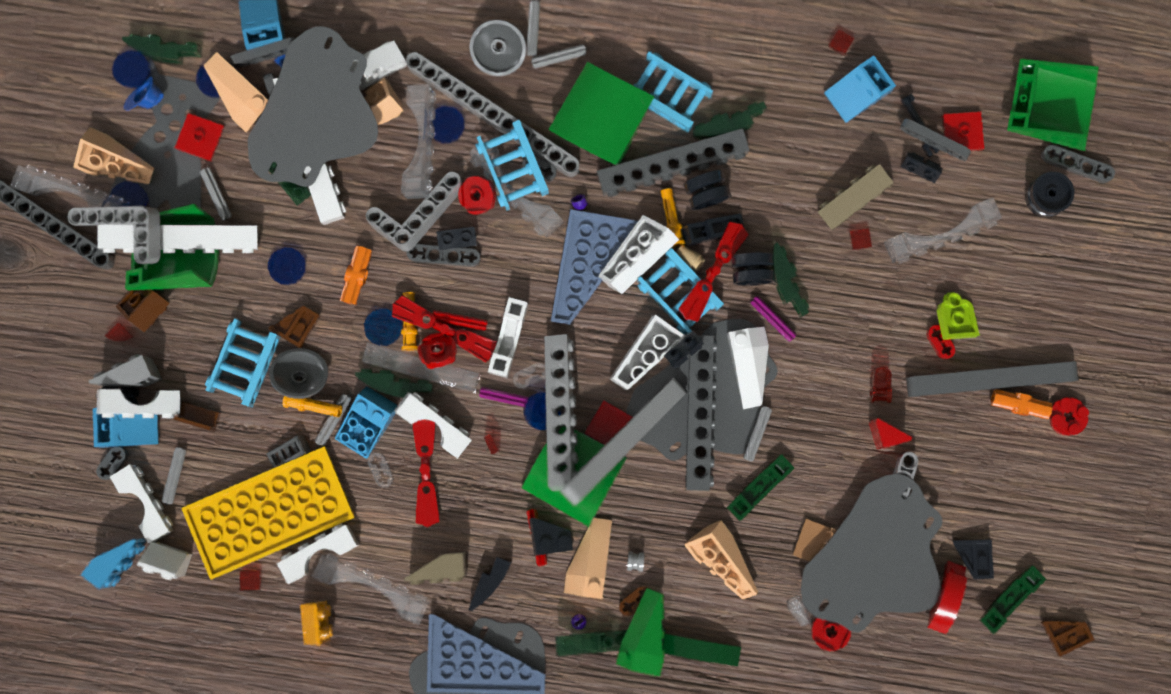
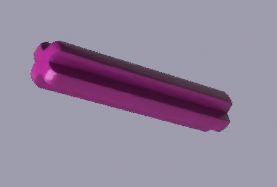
M756 296L751 301V305L787 341L790 342L796 337V333L759 296Z
M481 387L479 397L531 409L535 407L536 400L534 398Z

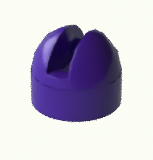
M584 194L576 195L571 199L572 206L576 210L581 211L587 206Z
M582 614L574 615L571 620L572 627L576 630L584 629L587 624L586 617ZM581 618L584 620L578 626H575L574 623L579 621Z

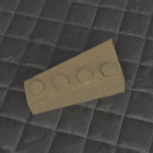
M874 164L865 171L867 173L861 179L859 176L850 182L851 186L847 190L842 188L834 195L836 197L831 202L827 200L819 206L821 209L818 211L819 215L832 231L854 215L853 213L865 207L870 200L881 195L887 187L889 189L894 185V182L880 164L878 166Z

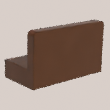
M182 402L180 414H178V417L174 416L173 420L215 431L221 413Z

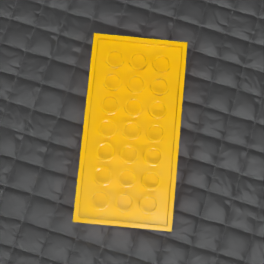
M325 446L181 508L210 580L355 518Z

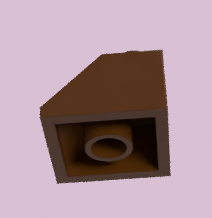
M155 289L129 290L115 307L129 322L145 333L147 329L153 326L158 316L166 311L170 303Z

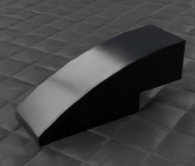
M741 213L685 225L682 227L685 245L690 246L721 239L729 222L742 224L744 227Z
M496 557L491 573H482L468 610L473 611L494 593L506 576L511 566V561Z

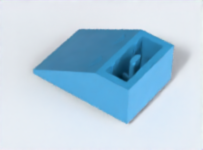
M277 0L239 1L242 33L247 50L286 39Z
M873 55L825 91L824 94L845 123H847L891 93L896 85Z
M368 386L358 393L335 439L368 459L396 413L394 410L398 405Z
M93 408L94 447L107 448L159 444L158 415H154V418H142V415H134V418H122V414H114V418H102V414H97V408Z
M145 538L133 539L93 558L81 573V576L98 589L116 586L121 580L120 575L124 570L127 571L133 564L132 559L135 555H139L144 550V543L147 540Z

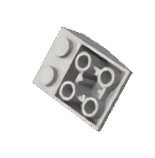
M137 354L130 357L129 361L124 364L118 363L113 365L110 371L96 373L93 375L94 378L89 380V383L107 387H147L161 380L162 377L152 358Z

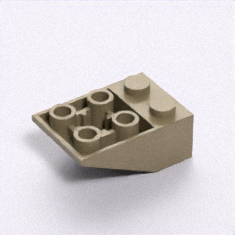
M466 552L443 554L406 577L405 581H410V585L422 584L424 580H430V583H441L445 578H449V582L461 581L463 577L467 576Z

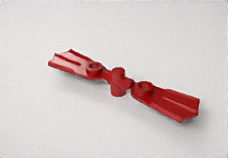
M728 223L715 251L716 261L712 267L706 270V278L697 282L678 308L686 320L696 322L700 320L713 290L711 283L720 274L722 265L731 260L732 256L735 255L749 236L742 224ZM722 251L726 252V258L722 257ZM703 285L707 286V291H703Z
M404 295L393 303L392 317L424 329L432 327L438 330L439 333L452 338L454 336V341L458 346L485 363L492 357L496 348V341L465 329L456 331L447 324L435 321V317L431 312ZM423 317H429L430 322L424 323ZM464 334L466 340L460 341L459 335Z
M424 419L412 424L416 452L422 457L419 471L423 481L417 488L415 523L430 527L440 522L435 486L430 482L431 467L430 458H428L434 451L435 422ZM428 446V452L423 453L422 447ZM425 486L430 488V492L427 494L423 492Z

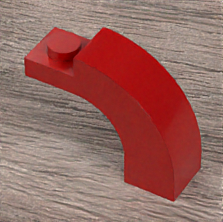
M947 561L945 564L940 596L929 612L927 628L947 634L960 609L966 589V567Z

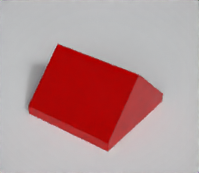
M878 418L869 422L876 450L905 443L912 439L911 436Z

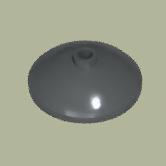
M501 19L486 21L474 31L471 37L470 54L472 60L481 71L489 75L505 76L511 74L524 61L526 55L525 38L522 32L511 22ZM501 42L503 47L498 48L496 43Z
M302 348L290 349L279 354L273 360L269 370L270 382L277 392L286 397L295 399L307 398L315 395L325 386L328 379V367L324 359L314 351Z

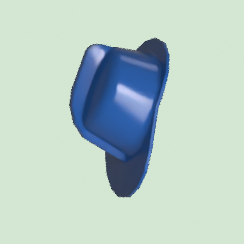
M153 77L148 78L145 83L128 96L124 103L126 111L136 106L150 109L163 99L164 94L153 83Z

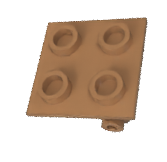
M805 519L793 556L810 562L826 546L837 530Z

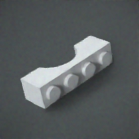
M508 298L499 339L488 369L490 374L508 378L526 316L528 302Z
M99 389L97 390V414H102V418H114V414H122V418H134V415H142V418H154V415H162V418H173L174 415L180 414V391H157L150 403L139 406L128 402L122 395L121 390Z
M408 392L394 411L410 424L424 419L437 423L441 430L440 446L458 459L471 442V439L468 437L469 433L462 427L459 429L453 426L454 421L446 415L444 418L437 414L439 410L433 405L429 404L427 407L422 403L424 399L414 392L412 395Z
M128 465L110 476L119 493H132L141 499L144 504L145 515L139 528L148 543L156 542L174 531L171 527L173 523L168 516L164 515L161 502L154 498L152 494L154 491L151 485L144 481V473L139 466L136 467V465Z
M341 523L332 528L333 532L326 536L323 533L316 537V542L313 544L305 543L298 547L299 551L292 555L290 552L282 556V561L277 563L286 582L291 584L309 574V561L314 553L321 549H330L339 555H343L359 546L350 526H343Z

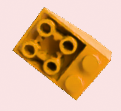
M327 601L300 604L304 644L321 645L331 640L330 636H333L332 624L329 625L331 607L327 605Z

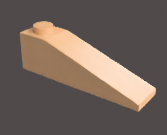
M216 52L204 64V67L231 118L247 133L257 123L268 100Z
M385 77L365 92L367 95L364 98L374 114L377 125L398 117L404 111L400 99Z
M89 127L80 139L74 168L94 176L102 174L108 175L109 178L113 179L121 177L131 182L150 184L154 168L109 135Z
M593 518L566 573L564 593L603 598L612 520Z
M722 520L706 526L684 544L696 561L707 565L711 569L709 572L714 576L715 574L719 575L724 580L725 585L740 598L745 599L758 593L734 537Z

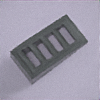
M298 435L266 454L273 468L310 453L311 449L304 435ZM290 446H292V448H293V450H294V452H295L294 455H293V453H292V451H291V449H290ZM282 450H285V452H286V454H287V456H288V459H286V457H285V455H284V453H283ZM276 453H278V455H279V457H280V459H281V461H282L281 463L278 461V459H277V457H276V455H275Z

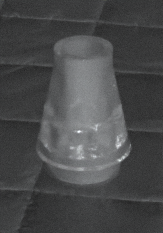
M799 595L792 597L786 602L788 605L787 609L799 622L800 626H805L811 622L808 611Z

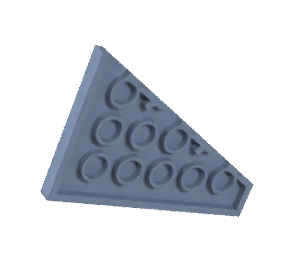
M570 209L551 322L570 325L603 281L598 277L638 221Z
M429 614L427 692L545 694V674L437 615Z

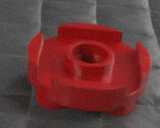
M472 176L467 178L463 185L460 186L458 198L462 207L468 210L467 212L475 215L483 214L494 207L496 191L490 179L482 176ZM477 190L481 195V197H479V200H477V197H474V193H476Z
M442 333L428 335L423 339V343L418 346L419 358L428 369L451 364L456 360V343L452 337H445Z
M1070 397L1062 398L1052 404L1053 409L1049 419L1050 426L1056 433L1063 436L1077 435L1085 429L1088 424L1089 410L1081 401ZM1070 412L1073 419L1067 422L1065 421L1064 413Z
M816 617L811 626V637L820 648L826 651H834L848 644L851 631L837 622ZM834 626L836 634H831L830 637L827 636V627Z

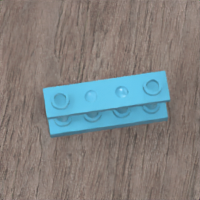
M648 52L646 60L650 63L634 86L643 90L645 83L656 66L664 70L666 73L651 94L655 97L649 109L689 133L693 126L691 116L704 95L711 98L713 94L711 86L705 82L700 83L664 61L661 55ZM674 76L682 81L670 102L663 104L659 101V96L671 77ZM690 86L698 92L685 113L679 114L675 111V106L687 87Z
M520 120L512 123L514 129H511V132L484 143L481 136H478V143L475 144L479 155L483 154L500 194L497 196L501 207L505 206L506 211L510 210L508 202L532 192H540L542 196L549 194L548 187ZM512 139L519 140L521 146L517 150L490 160L487 149ZM520 156L522 158L526 157L528 164H525V167L497 178L493 167ZM526 174H533L535 179L532 182L533 184L504 195L501 184Z
M671 248L665 254L666 262L647 280L644 281L640 276L637 280L639 283L637 286L644 294L647 292L678 325L676 327L678 331L688 335L691 332L689 328L696 321L687 320L683 322L676 315L679 312L678 308L688 294L672 308L663 300L684 281H689L692 284L691 289H693L701 279ZM676 267L680 272L678 273L679 276L661 293L657 294L650 286L670 268ZM706 285L702 286L703 291H707ZM713 292L701 317L710 309L718 311L724 304Z
M234 319L228 325V335L213 373L206 380V391L214 393L216 388L241 397V400H243L241 404L253 408L281 337L271 332L269 335L262 336L240 327L241 321ZM237 334L262 343V346H264L262 353L256 354L234 346ZM230 352L255 361V364H257L255 371L249 372L227 364L226 361ZM224 370L248 379V382H250L248 388L242 390L219 381L222 371Z

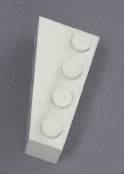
M395 41L386 42L380 47L363 54L367 60V67L359 83L360 91L407 66ZM358 60L353 61L350 67L351 72H355L359 64Z
M643 215L598 277L610 288L623 294L679 239L669 228Z
M653 315L609 379L623 389L628 390L664 357L663 355L686 336L657 315Z

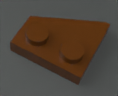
M303 305L295 310L294 313L284 317L280 322L271 325L268 329L301 348L321 316Z
M1041 622L1058 657L1066 655L1095 640L1086 622Z

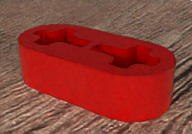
M940 325L930 327L927 330L926 336L938 357L941 359L953 357L955 346L951 339L943 340ZM933 329L935 331H940L938 337L941 341H939L937 337H932L931 334L934 333ZM941 343L944 345L945 348H950V350L948 351L949 355H947L946 353L943 354L941 352L943 350V346L941 345Z

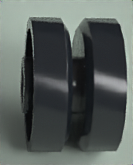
M723 170L707 172L684 183L683 186L686 194L694 195L689 200L692 210H701L714 206L732 196L729 186L722 185L726 181Z
M1051 171L1042 174L1029 184L1025 193V201L1033 214L1039 217L1050 218L1063 212L1071 205L1075 190L1072 182L1066 175Z
M745 253L732 256V268L739 270L732 275L734 285L758 286L775 282V271L766 269L774 265V254Z

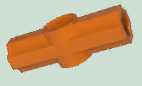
M361 246L355 247L351 264L346 269L345 285L340 301L357 305L361 288L367 280V268L372 250Z
M994 389L990 400L991 406L1011 410L1015 414L1031 415L1042 419H1049L1053 409L1050 402L1034 399L1027 394H1014L999 389Z

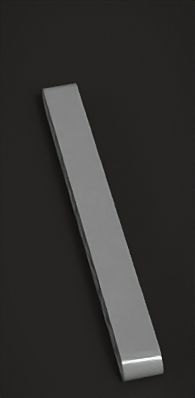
M413 52L407 56L406 63L411 73L501 133L506 134L511 132V129H514L513 127L506 129L503 125L506 122L513 123L518 121L517 118L419 53ZM419 60L418 66H411L412 61ZM430 70L436 72L435 75L432 77L426 76L427 72ZM446 80L451 82L448 87L442 86V83ZM459 91L467 92L466 96L462 98L458 97L457 94ZM476 101L482 102L479 108H474L472 105ZM492 111L498 113L496 118H489L488 114ZM521 122L524 132L529 134L527 139L534 155L552 164L558 171L568 177H574L578 174L579 161L574 156ZM512 139L513 141H515L516 143H518V144L520 145V142H519L518 139H517V140ZM538 142H542L545 145L541 150L536 149L534 146ZM552 153L560 154L558 160H552L550 156ZM573 163L576 165V168L569 171L566 169V165Z

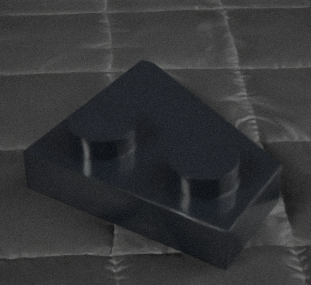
M529 518L534 556L573 550L570 530L536 518Z
M991 539L953 540L955 548L973 579H994Z

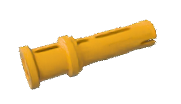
M670 188L663 189L660 192L666 216V227L679 239L672 247L684 245L685 240L682 239V225L678 222L673 190Z
M403 293L405 297L415 302V293ZM403 321L404 324L401 330L403 346L401 350L416 351L418 350V346H416L418 330L415 328V325Z
M284 396L283 407L298 408L302 412L310 410L338 418L342 414L341 405L313 400L309 397L295 399Z

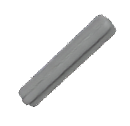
M530 1L527 38L528 56L537 55L539 1Z
M581 44L533 57L531 59L534 68H539L586 55V48Z
M211 168L202 169L200 174L223 221L230 219L232 214Z
M342 394L336 405L342 406L341 416L351 401V397L346 394ZM329 415L315 439L316 444L320 446L326 444L341 416L338 418Z
M763 406L761 408L744 454L745 460L754 461L772 409Z
M176 447L174 450L162 497L163 503H173L186 454V449Z

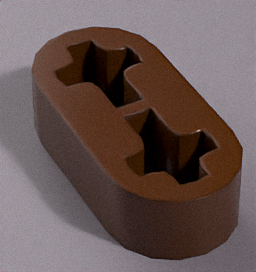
M640 586L626 596L619 604L620 612L625 616L633 615L641 599L636 601V598L640 595L639 591L645 592L648 587ZM633 600L635 601V604L631 606V612L628 610L623 611L625 602L629 604Z

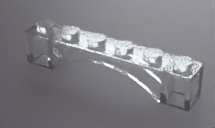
M429 84L407 85L406 104L415 115L419 130L418 147L409 167L402 174L401 193L407 199L429 198V191H432L430 173L433 172L431 155L434 154L432 138L435 136L433 120H435L436 114L433 107L434 102H436V92L433 91Z
M485 137L482 141L484 143L489 140ZM475 146L469 152L472 157L470 161L476 168L480 166L484 170L482 174L486 179L494 181L484 155H479ZM496 147L486 150L490 160L500 157L499 150ZM501 165L493 167L497 178L504 175ZM509 182L501 184L504 194L507 195L515 191ZM523 196L509 202L514 209L518 207L522 211L520 215L527 223L531 221L535 225L533 229L540 237L544 235L548 238L563 224V219L551 206L532 202Z
M18 165L10 187L33 196L54 191L73 193L82 198L90 207L129 206L123 202L124 198L113 194L112 197L105 196L106 192L96 188L94 191L88 190L89 186L78 183L76 186L71 184L72 180L64 177H60V180L54 178L55 174L43 171V174L39 173L37 168L26 165L25 168Z
M992 197L971 207L964 220L957 227L946 233L934 236H918L905 232L887 239L884 244L892 263L899 262V264L909 261L910 256L916 254L917 257L927 254V250L930 248L937 250L944 247L945 242L951 240L952 243L962 240V236L965 234H969V236L975 235L980 232V228L985 226L987 229L998 225L997 221L1002 219V216Z
M368 342L362 359L364 363L474 394H476L481 376L479 373L448 365L428 369L418 357Z
M331 553L321 556L312 575L313 578L328 585L339 582H357L371 586L382 592L393 603L401 618L417 625L421 624L430 604L429 601H426V596L416 593L415 596L409 593L410 589L401 585L395 587L391 585L392 581L381 577V579L373 577L374 573L363 569L362 572L356 569L357 565L346 561L342 563L338 561L339 557Z

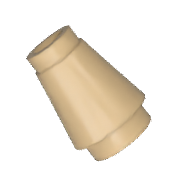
M684 245L676 252L695 272L705 262V259L702 258L703 255Z

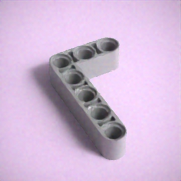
M456 172L447 173L402 225L377 207L367 210L366 219L374 230L400 250L410 251L456 199L459 188L463 185L462 180ZM458 181L457 184L450 186L451 182ZM445 195L442 200H438L439 196ZM433 209L430 214H425L427 210ZM380 216L377 221H372L374 217ZM415 224H421L418 228H413ZM389 227H394L392 231L386 232ZM403 238H408L406 242L401 243Z
M141 206L72 208L69 210L67 217L72 225H133L134 259L136 262L155 264L159 261L160 214L156 208Z

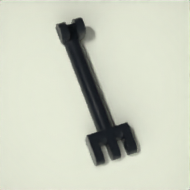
M913 94L902 98L901 102L913 121L925 126L912 104L915 100ZM927 143L922 146L927 157L933 155L930 148L935 154L939 152V149Z

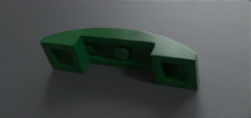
M781 454L726 508L740 522L795 467Z
M1031 565L994 600L979 621L995 635L1016 608L1047 579Z
M664 634L662 650H665V654L738 667L741 653V647Z

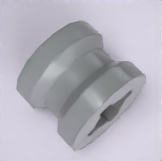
M629 551L627 571L637 569L639 572H643L644 553L634 554Z

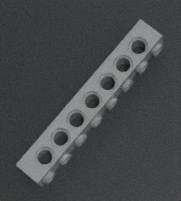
M567 334L544 336L548 487L552 491H560L578 473L575 471L578 455L574 445H577V435L574 433L577 419L576 415L573 414V407H576V398L573 395V389L576 384L575 378L572 377V370H575V362L572 358L574 342ZM560 353H564L563 358L556 359ZM559 372H565L563 377L557 378ZM565 390L563 396H557L559 391ZM566 408L563 415H558L560 409ZM566 427V431L563 434H558L560 428ZM562 446H567L564 453H559V449ZM567 465V470L561 473L559 471L560 467Z

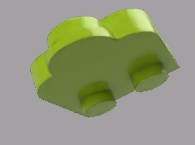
M949 292L945 294L943 302L937 306V316L943 340L975 338L979 336L975 312L971 302L961 299L957 293Z

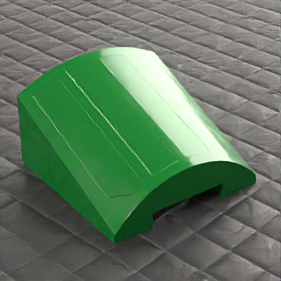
M1020 59L1007 131L1085 151L1099 67Z
M587 61L548 130L614 165H619L655 96Z
M196 204L159 212L160 225H215L214 218ZM160 249V259L155 264L138 263L134 259V253H132L131 270L126 271L125 289L149 290L212 287L218 270L219 250H215V253H203V250H195V253H183V250L175 249V253H163V249Z
M566 427L560 428L558 434H563L566 431ZM574 429V433L577 435V445H574L578 455L575 471L579 472L604 445ZM546 442L522 489L589 527L627 458L624 456L576 505H573L560 491H552L548 487ZM562 446L559 449V453H564L567 446ZM567 465L561 466L559 471L561 473L565 472Z

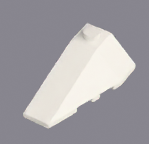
M765 327L729 332L727 338L742 407L747 409L762 406L769 346Z

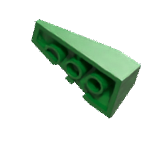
M646 588L620 645L617 665L631 671L653 676L661 675L665 658V650H662V638H664V631H662V619L664 618L663 593Z

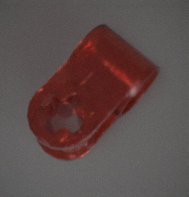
M882 366L872 371L871 403L875 401L891 403L892 373L889 368ZM879 370L885 372L886 377L883 381L877 377Z

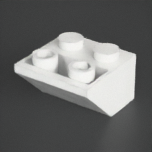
M151 542L137 565L143 567L142 570L152 574L154 572L161 573L162 578L172 580V578L177 579L178 577L185 576L192 554L159 542Z

